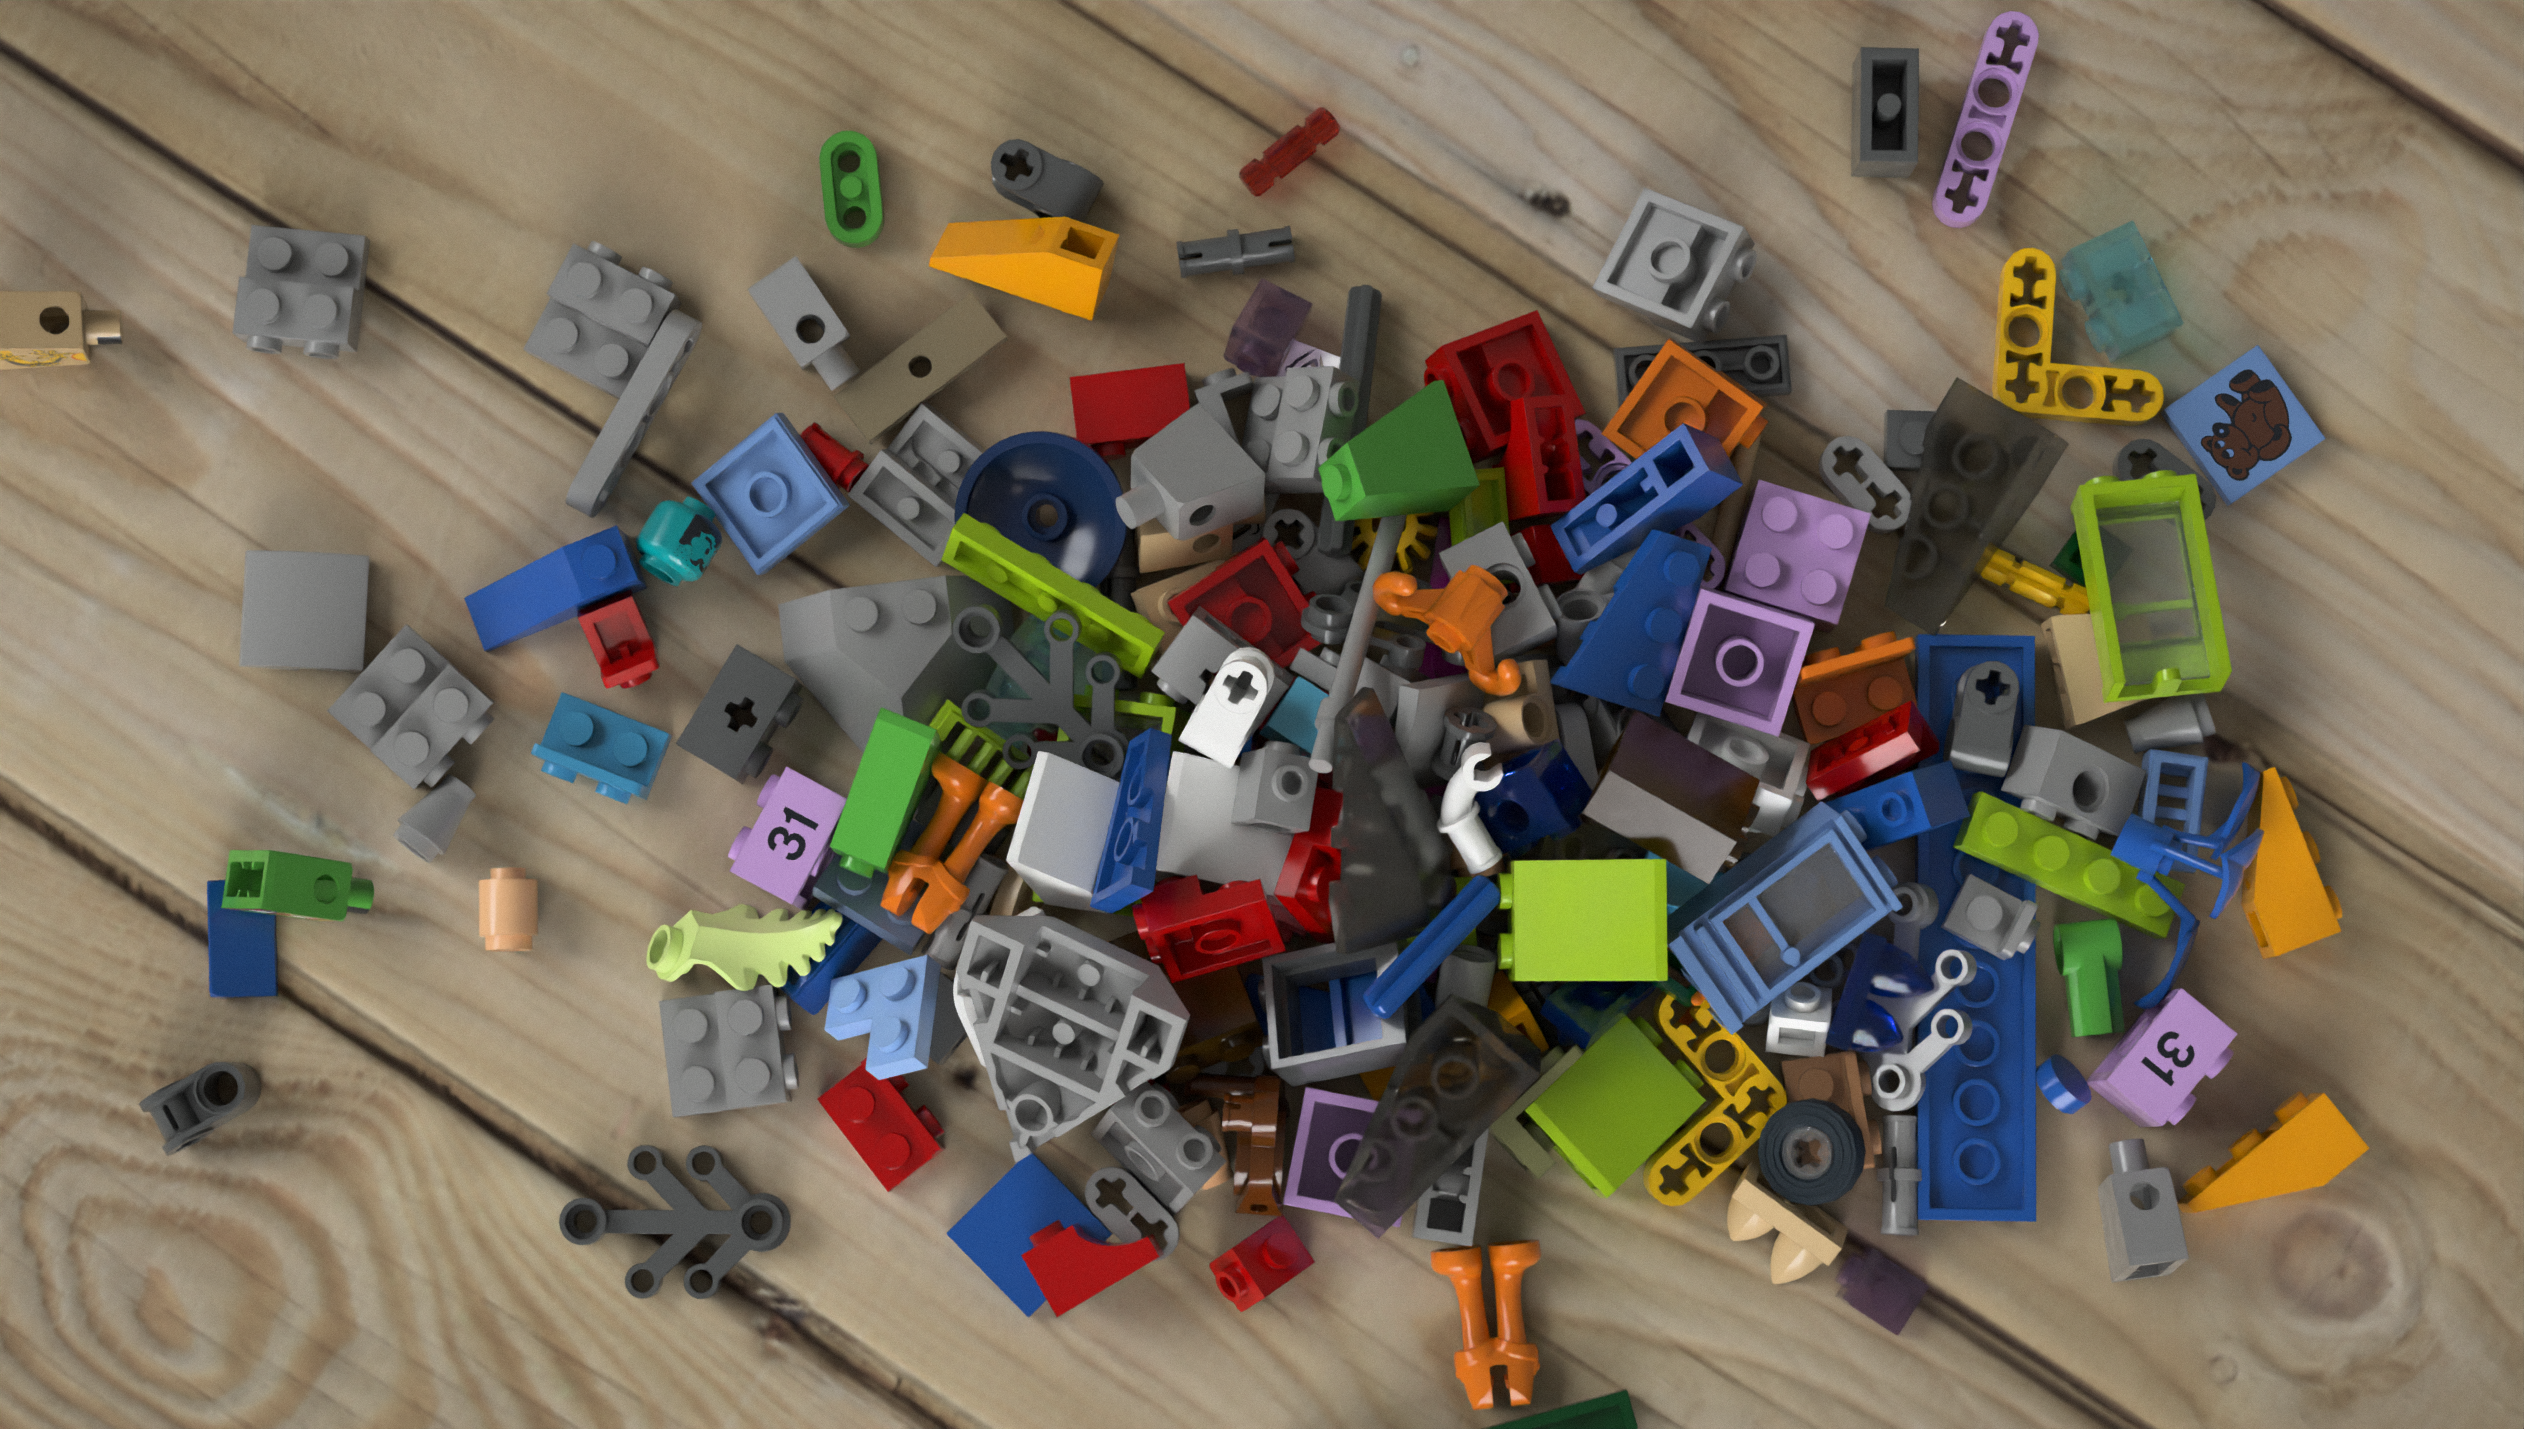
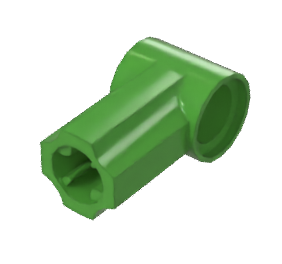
M2108 918L2055 924L2053 929L2054 954L2058 972L2065 978L2071 1037L2125 1032L2118 970L2122 968L2123 952L2121 935L2116 919Z

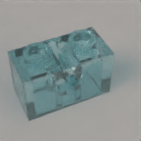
M2133 220L2071 248L2062 258L2061 263L2064 268L2059 273L2063 287L2071 300H2080L2089 320L2085 321V329L2089 340L2097 352L2105 351L2110 363L2173 335L2184 324ZM2110 287L2114 291L2124 289L2128 297L2123 302L2119 298L2109 300L2106 292Z

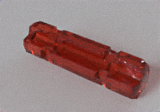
M1319 107L1305 118L1306 122H1304L1305 125L1303 127L1297 124L1263 151V158L1260 161L1254 158L1239 172V178L1246 189L1255 197L1261 196L1275 185L1273 182L1277 176L1280 179L1284 178L1317 152L1316 145L1320 143L1324 146L1339 134L1340 126L1330 111L1325 107Z

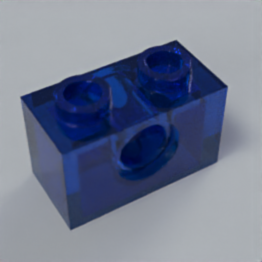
M1557 738L1503 762V777L1500 783L1491 790L1478 791L1474 797V801H1477L1481 807L1478 816L1494 843L1500 848L1502 855L1507 853L1510 859H1514L1535 847L1539 843L1540 838L1549 835L1552 841H1557L1575 831L1583 823L1579 815L1584 811L1592 790Z

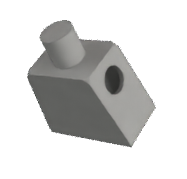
M796 256L748 288L750 296L802 370L813 364L831 391L860 372L841 345L850 338V334ZM806 320H816L823 330L824 334L817 342L807 343L799 332V326Z
M1198 403L1135 449L1131 456L1130 487L1132 490L1116 498V508L1123 522L1131 529L1156 518L1174 539L1184 541L1261 513L1263 511L1265 473L1210 413Z
M2128 1139L2109 1144L2114 1174L2109 1175L2098 1186L2111 1282L2170 1275L2189 1259L2171 1173L2168 1167L2149 1169L2144 1139ZM2130 1196L2140 1199L2145 1210L2136 1207L2132 1203Z

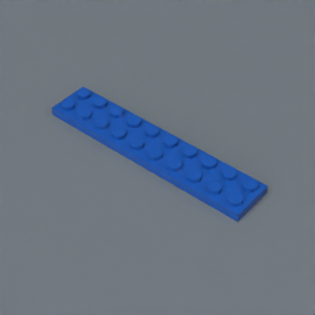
M1918 634L1915 636V698L1918 710L1939 740L1940 747L1938 753L1916 763L1915 770L1943 762L1944 743L1948 725L1952 718L1957 683L1960 676L1968 668L1977 664H1982L1986 661H1999L2008 665L2015 672L2019 681V694L2013 722L2012 752L2005 776L2001 778L1956 769L1954 771L1967 808L1973 793L1981 791L2020 808L2023 800L2001 791L2024 725L2035 726V636ZM1991 675L1987 679L1976 682V690L1985 693V703L1988 699L2000 694L1999 687H1994L1990 683ZM1961 819L1915 836V882L1931 887L1939 901V910L1934 922L1926 928L1920 929L1916 990L1936 972L1937 958L1946 950L1967 951L1974 957L1977 964V972L1974 979L1967 985L1957 986L1915 1026V1047L1932 1033V1019L1940 1010H1962L1969 1015L1973 1026L1972 1034L1965 1043L1953 1045L1924 1072L1926 1088L1920 1100L1915 1104V1116H1917V1169H1921L1922 1181H1917V1220L2036 1222V936L2024 954L2016 950L2012 958L2002 960L1941 928L1966 876L1969 874L2021 901L2030 900L2036 903V884L1954 848L1953 845L1963 821ZM1958 957L1953 959L1950 964V973L1954 978H1957L1962 972V962ZM1953 1016L1948 1019L1945 1026L1946 1033L1951 1038L1958 1031V1022Z

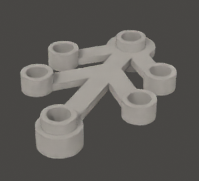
M1909 881L1901 882L1892 888L1901 904L1904 896L1908 894L1912 899L1913 907L1907 915L1902 913V908L1897 912L1892 910L1888 913V917L1895 924L1890 988L1870 964L1869 953L1863 945L1849 942L1835 953L1844 964L1843 959L1846 952L1850 949L1853 951L1855 963L1850 970L1845 967V977L1851 978L1888 1026L1886 1048L1865 1024L1864 1010L1854 1001L1837 1000L1831 1003L1829 1031L1835 1035L1846 1036L1864 1061L1867 1062V1065L1870 1067L1871 1097L1880 1107L1889 1111H1904L1913 1107L1920 1100L1926 1088L1924 1072L1953 1045L1965 1043L1970 1038L1973 1029L1972 1021L1964 1011L1957 1009L1940 1010L1932 1019V1033L1911 1050L1913 1028L1957 986H1964L1970 983L1976 975L1977 964L1974 957L1967 951L1946 950L1937 958L1936 972L1916 990L1920 929H1924L1934 922L1939 910V901L1931 887L1923 883ZM1958 957L1962 962V972L1957 978H1954L1950 973V964L1953 959ZM1829 961L1832 971L1837 974V965ZM1847 1008L1851 1015V1021L1846 1028H1843L1839 1022V1016L1841 1011ZM1953 1016L1958 1022V1031L1951 1038L1946 1033L1945 1026L1948 1019ZM1893 1071L1900 1078L1899 1087L1894 1092L1889 1088V1077Z

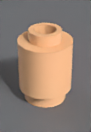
M526 868L490 869V879L479 880V937H485V951L515 952L533 950L532 936H538V880L526 879Z

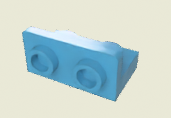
M561 692L540 745L534 744L531 754L544 760L542 772L573 784L577 774L598 781L596 793L628 804L631 794L647 800L672 735Z

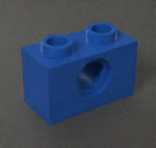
M1951 760L1907 772L1825 803L1839 814L1847 810L1853 815L1867 835V839L1861 843L1866 852L1891 845L1970 816Z

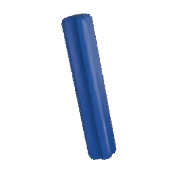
M1483 875L1475 876L1364 992L1363 998L1367 1007L1382 1019L1390 1018L1500 902V890Z

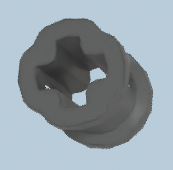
M1453 706L1447 709L1444 714L1443 724L1447 730L1442 748L1435 752L1431 766L1438 776L1447 781H1450L1461 767V757L1465 749L1478 742L1486 743L1495 734L1497 724L1493 721L1491 715L1480 709L1469 706ZM1482 761L1476 763L1474 770L1485 771L1484 763Z

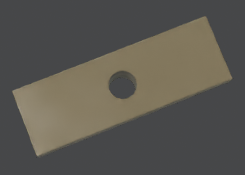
M970 292L834 397L867 441L872 444L912 414L921 403L929 401L1008 341L1007 336L976 296ZM921 361L929 362L932 365V369L927 376L918 378L912 375V369L916 363Z

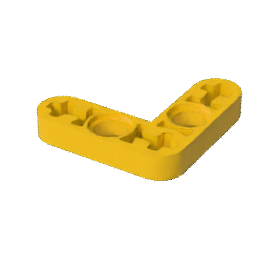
M2023 248L2013 253L2002 267L1999 281L1992 384L1993 399L1998 408L2004 413L2015 417L2122 426H2138L2151 420L2162 408L2164 401L2163 387L2152 374L2132 369L2050 363L2056 286L2055 264L2049 255L2036 248ZM2025 262L2032 263L2034 273L2042 274L2043 280H2037L2030 290V303L2041 301L2042 309L2030 304L2010 306V300L2019 302L2023 297V279L2014 277L2013 272L2019 271ZM2026 317L2034 321L2040 332L2038 343L2032 347L2024 348L2012 342L2008 331L2012 320ZM2006 356L2017 360L2038 358V365L2030 362L2025 367V385L2034 387L2035 393L2029 394L2023 403L2016 402L2014 392L2006 391L2005 385L2012 384L2018 375V362L2008 364L2006 363ZM2079 378L2089 383L2094 396L2091 405L2084 409H2076L2069 406L2065 402L2062 393L2066 381ZM2104 380L2112 382L2109 393L2125 394L2132 388L2133 384L2140 385V394L2149 396L2150 402L2145 403L2136 413L2132 412L2131 402L2113 399L2108 404L2109 412L2102 411L2101 408L2106 397Z
M1663 991L1656 999L1653 1009L1656 1024L1718 1095L1710 1105L1655 1153L1645 1165L1643 1180L1648 1193L1662 1204L1680 1206L1692 1200L1760 1138L1761 1132L1770 1117L1787 1104V1096L1781 1083L1736 1032L1731 1035L1712 1017L1707 1010L1711 1007L1707 1000L1699 1006L1694 1005L1690 1010V1015L1699 1026L1705 1029L1711 1020L1716 1026L1701 1034L1690 1049L1687 1041L1697 1036L1688 1026L1680 1022L1673 1025L1670 1024L1669 1020L1675 1014L1670 1005L1675 999ZM1716 1040H1727L1735 1049V1061L1730 1069L1725 1072H1712L1705 1063L1706 1049ZM1751 1087L1761 1091L1769 1087L1771 1092L1765 1098L1770 1106L1769 1109L1762 1113L1754 1108L1741 1118L1743 1122L1750 1125V1128L1745 1133L1742 1132L1736 1121L1723 1114V1111L1729 1105L1734 1112L1738 1114L1742 1112L1751 1102L1747 1094ZM1711 1123H1722L1730 1132L1729 1146L1719 1155H1708L1700 1146L1701 1132ZM1687 1144L1692 1155L1705 1163L1707 1167L1702 1172H1699L1697 1167L1692 1164L1689 1165L1679 1176L1680 1181L1684 1184L1680 1190L1676 1192L1666 1187L1661 1191L1659 1186L1663 1183L1664 1178L1660 1170L1665 1165L1676 1170L1689 1160L1688 1157L1680 1153V1150Z

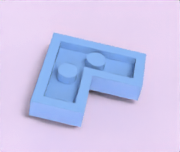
M927 954L832 979L825 1031L838 1041L870 1033L865 1069L878 1080L928 1068L941 965Z

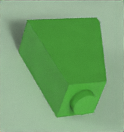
M1444 380L1433 381L1348 441L1318 467L1322 479V489L1329 500L1335 521L1450 511L1480 486Z
M880 708L830 844L834 853L842 856L839 866L867 878H872L875 869L889 874L888 868L900 850L932 774V763L943 748V743L936 729L885 708Z

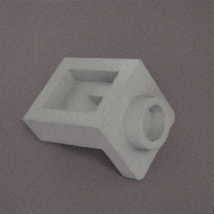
M1969 874L1966 876L1941 928L2005 960L2012 958L2016 950L2023 954L2028 950L2040 926V922L2033 919L2039 905L2030 900L2021 901Z

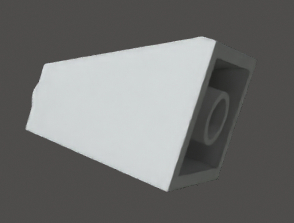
M1173 751L1163 807L1155 875L1157 883L1168 877L1181 876L1186 878L1197 875L1204 892L1211 893L1217 891L1219 887L1228 882L1237 880L1250 882L1261 879L1270 904L1284 906L1274 896L1273 892L1294 834L1283 835L1232 824L1231 820L1240 766L1233 765L1230 769L1212 759Z

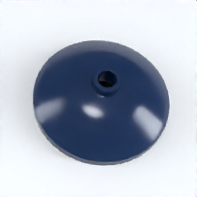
M1024 432L1010 436L989 447L975 460L961 482L955 503V524L962 514L965 513L981 523L993 526L1002 536L1029 552L1042 555L1053 566L1076 580L1088 583L1094 587L1098 586L1115 567L1122 554L1128 533V526L1123 522L1116 508V498L1124 494V490L1113 468L1088 444L1058 432ZM1044 505L1053 506L1058 513V520L1054 526H1048L1040 519V510Z

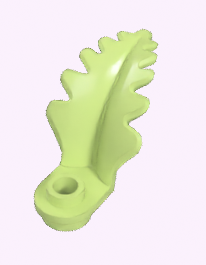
M739 904L729 910L715 914L690 910L673 927L662 925L656 930L648 946L646 962L648 968L655 970L660 979L669 982L675 981L682 974L688 973L694 964H704L712 968L729 984L740 991L753 989L759 974H762L774 987H781L787 982V968L789 965L800 976H805L811 971L810 957L817 962L825 958V943L829 946L834 944L836 931L841 926L843 918L841 913L835 912V909L832 908L827 912L825 909H818L813 915L810 910H802L790 920H788V910L775 909L764 917L759 918L755 907L745 904Z

